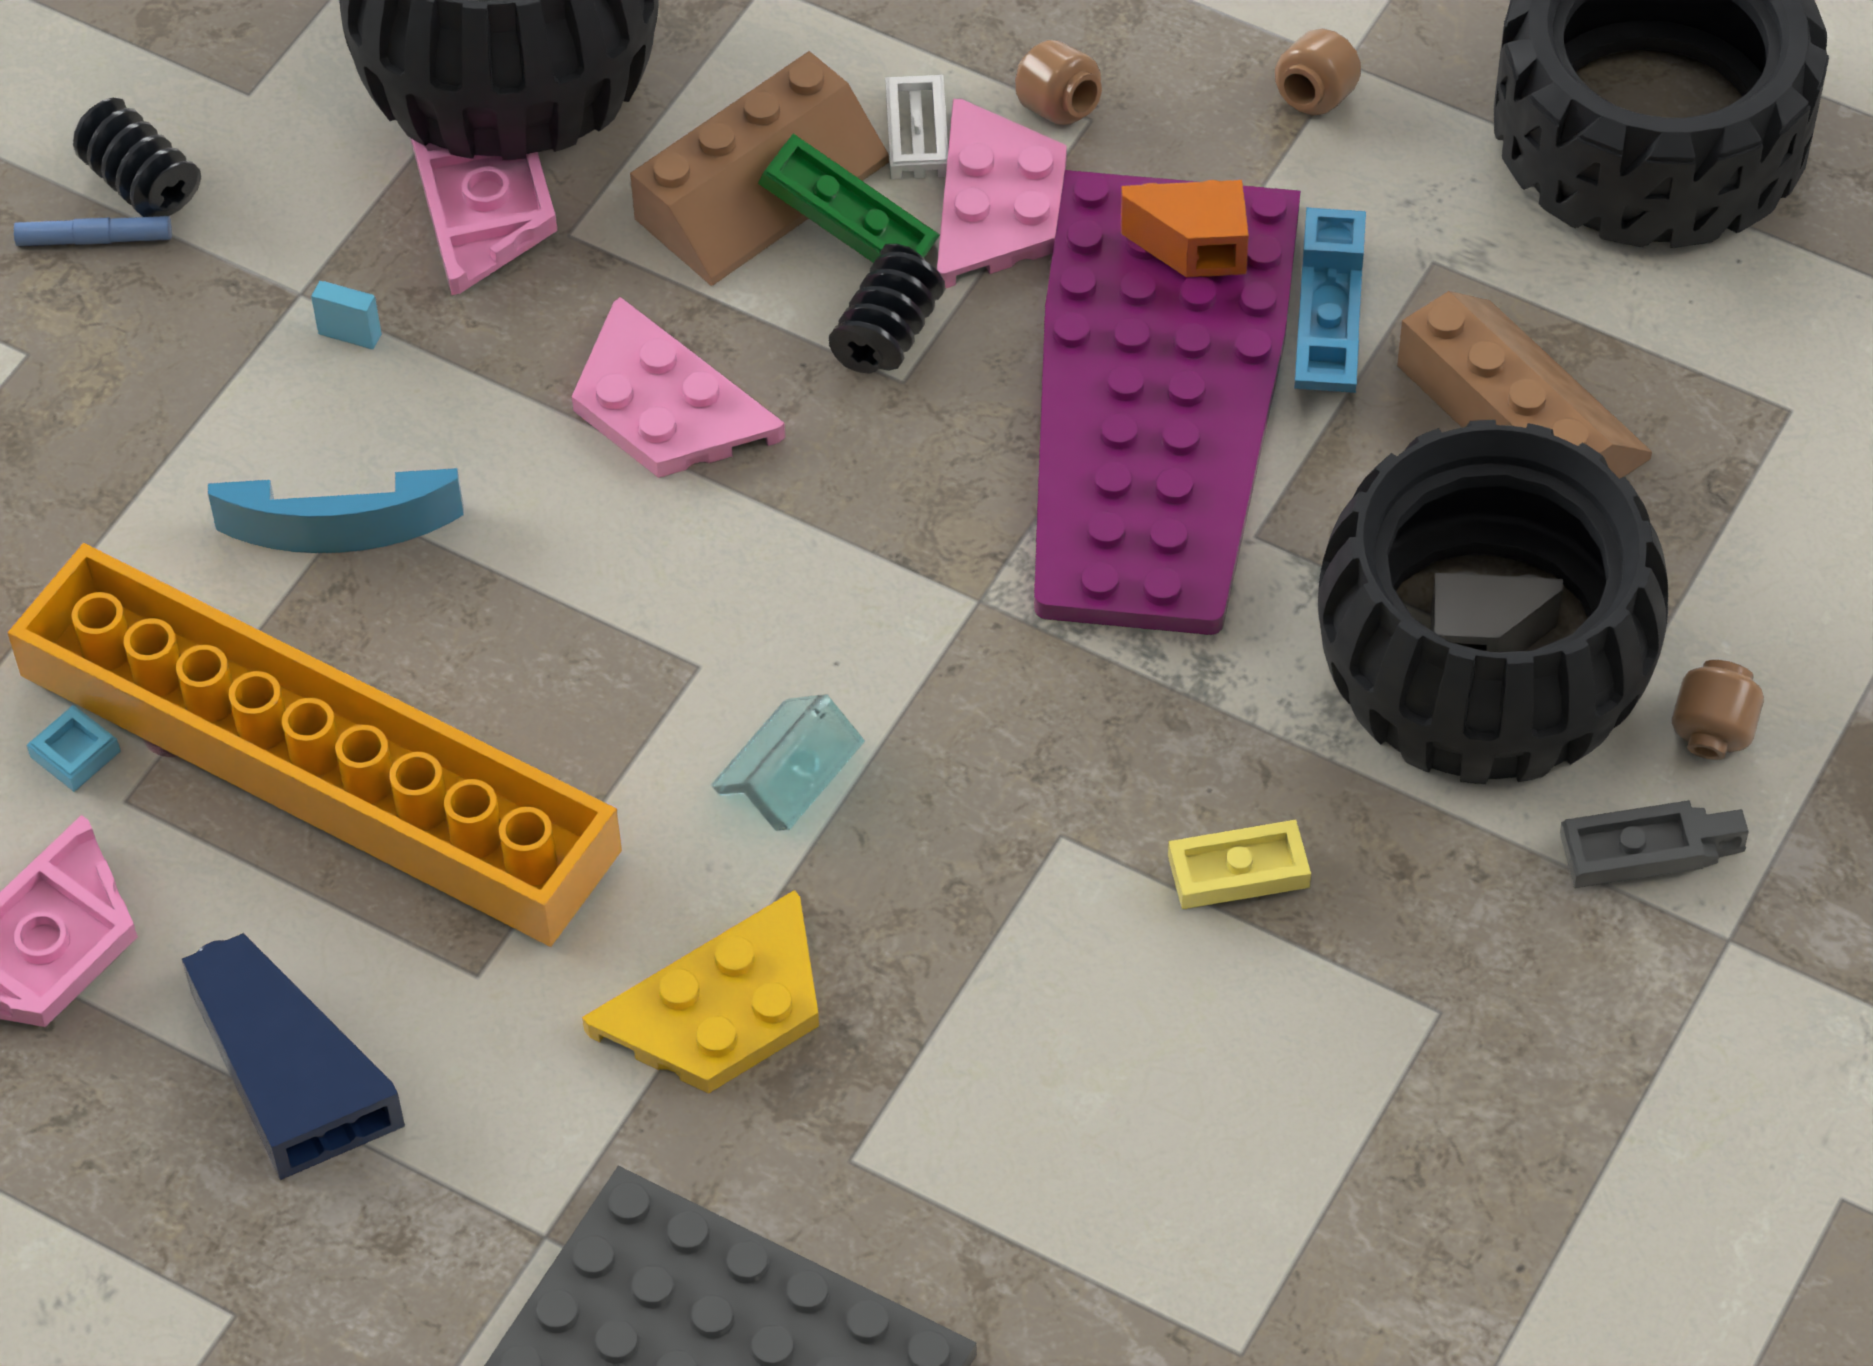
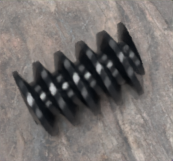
M113 97L102 100L92 106L80 118L73 137V147L76 156L86 165H89L90 169L100 178H103L104 182L114 191L118 192V195L129 205H132L133 209L142 217L170 216L181 210L198 190L201 181L200 169L192 161H186V156L179 149L172 148V143L163 135H159L157 129L149 122L144 121L143 117L135 109L127 108L123 99Z
M897 243L885 244L880 251V256L872 264L870 273L861 282L859 290L849 302V307L846 308L838 320V325L835 326L829 335V347L837 360L844 367L859 373L870 374L878 369L887 371L898 369L905 359L904 352L909 351L915 342L914 335L919 334L923 329L925 318L929 317L935 308V301L939 300L946 290L945 281L939 271L910 247Z

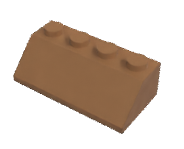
M808 51L630 172L634 218L710 286H713L809 219L758 184L763 172L793 133L862 181L888 164L889 154L849 83L812 52Z
M1448 291L1402 320L1397 366L1462 428L1466 427L1470 421L1496 420V425L1524 428L1527 427L1528 423L1553 429L1554 436L1565 439L1577 446L1583 442L1603 455L1609 469L1619 479L1651 459L1652 451L1490 300Z

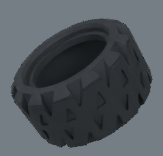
M1510 0L1504 21L1494 99V134L1497 140H1503L1502 159L1523 190L1534 186L1540 193L1539 205L1545 211L1575 229L1584 225L1599 231V237L1603 240L1636 247L1648 246L1651 242H1670V248H1679L1711 243L1718 239L1726 229L1737 234L1771 214L1775 210L1780 198H1786L1792 193L1806 168L1829 62V55H1827L1826 51L1827 30L1814 0ZM1630 50L1669 52L1698 60L1715 69L1734 85L1742 97L1725 108L1705 115L1686 118L1650 116L1623 109L1603 99L1580 79L1576 71L1593 60L1616 52Z

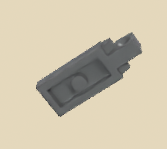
M1690 800L1565 819V821L1561 822L1560 836L1574 888L1703 869V866L1708 867L1717 864L1719 857L1745 852V845L1749 834L1742 809L1706 814L1705 808L1691 807Z

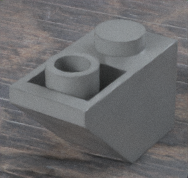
M1469 571L1435 573L1430 630L1448 642L1488 652L1525 651L1557 626L1563 592V579L1541 578L1536 575H1520L1517 577L1478 575Z

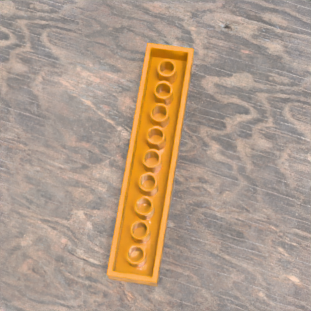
M84 542L7 632L20 676L549 947H552L622 851L617 808Z

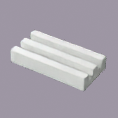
M944 76L885 77L891 179H903L902 171H914V178H926V170H937L938 177H946L948 137ZM921 90H932L936 153L925 154ZM898 91H909L913 154H901Z

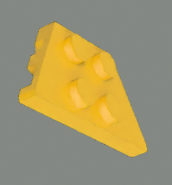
M793 890L582 1017L585 1033L589 1038L601 1042L603 1037L619 1043L633 1050L636 1060L657 1070H670L676 1073L681 1081L709 1094L819 1027V1013L800 896Z

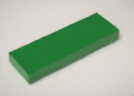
M794 133L758 181L759 185L872 263L880 256V251L885 244L895 243L910 247L925 258L940 236L939 233Z

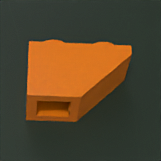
M1206 180L1203 182L1147 183L1143 185L1122 186L1121 234L1185 277L1246 274L1249 233L1242 180Z

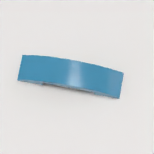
M1306 207L1294 389L1356 393L1366 211Z
M458 468L395 472V492L274 499L271 480L208 483V497L217 531L253 545L291 552L342 553L385 547L428 534L464 515Z

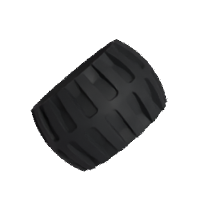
M339 0L343 32L357 72L369 95L389 121L396 120L408 137L424 146L431 143L448 149L451 155L473 159L475 155L502 156V160L526 159V154L550 149L557 152L576 145L579 138L591 131L597 130L600 132L616 118L623 101H630L645 72L653 46L659 6L658 0Z
M1496 420L1470 421L1466 427L1442 432L1437 428L1417 436L1409 443L1405 451L1398 456L1393 453L1388 455L1364 478L1353 498L1341 512L1330 535L1319 578L1318 616L1323 651L1335 685L1347 703L1351 704L1352 711L1357 720L1380 745L1387 742L1397 751L1401 752L1406 763L1428 773L1431 769L1457 775L1460 776V782L1486 784L1488 779L1516 777L1519 783L1541 778L1549 773L1554 766L1565 761L1571 765L1600 746L1609 736L1612 729L1620 725L1629 716L1647 688L1661 654L1668 619V577L1662 546L1655 529L1650 523L1646 507L1626 477L1619 479L1609 469L1603 455L1583 442L1577 446L1565 439L1554 436L1553 429L1528 423L1527 427L1524 428L1496 425ZM1465 555L1498 556L1528 563L1553 574L1557 579H1563V585L1581 601L1588 619L1572 635L1534 651L1488 652L1446 641L1415 620L1396 591L1401 583L1433 562Z

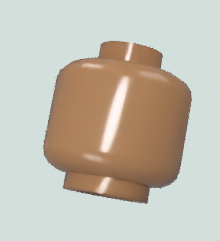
M1323 28L1310 30L1297 39L1281 54L1275 67V82L1281 96L1299 112L1313 116L1326 114L1337 107L1355 89L1361 77V62L1355 48L1348 39L1339 33Z
M1046 40L1035 45L1020 61L1015 78L1016 95L1024 107L1057 125H1071L1089 115L1100 101L1102 93L1101 72L1096 61L1087 54L1061 41Z
M1708 660L1705 661L1703 667L1692 669L1684 676L1672 715V725L1675 732L1688 742L1687 749L1691 753L1706 759L1722 760L1725 758L1726 752L1742 751L1752 743L1763 707L1764 695L1760 686L1753 681L1754 676L1749 669L1730 661Z

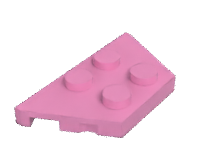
M953 99L937 270L945 281V288L956 285L957 275L984 266L992 274L1010 268L1016 262L1023 259L1034 260L1053 254L1067 161V145L963 99Z
M411 139L451 295L464 292L557 231L556 215L538 152L526 154V159L502 160V156L475 155L473 159L451 155L448 149L431 143L424 146Z
M619 297L613 302L572 395L573 411L658 478L687 470L689 466L695 463H712L732 457V447L762 438H765L767 445L770 446L781 442L785 438V425L778 417L624 299Z
M82 815L0 892V1019L46 1027L138 938L132 918L124 900L119 894L108 863L101 853L90 822Z

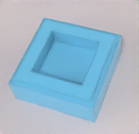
M319 281L311 295L318 334L373 350L382 335L375 296L326 281Z
M72 705L27 744L30 757L73 792L121 752L117 738L75 705Z

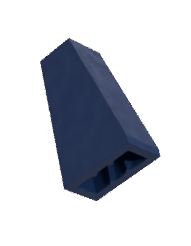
M244 933L228 940H216L207 943L196 953L182 958L191 994L280 1180L405 1127L398 1092L393 1082Z

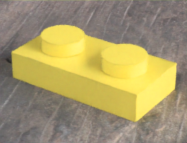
M1296 820L1168 841V858L1182 909L1310 888L1311 871Z

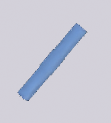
M170 216L83 218L64 221L14 223V241L16 246L112 244V242L171 240L172 237Z

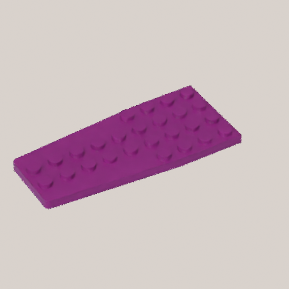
M1065 170L1044 318L1034 611L1038 617L1047 620L1214 635L1223 629L1285 345L1300 207V190L1243 186L1249 233L1246 274L1185 277L1121 234V187L1147 183L1169 184L1198 181Z

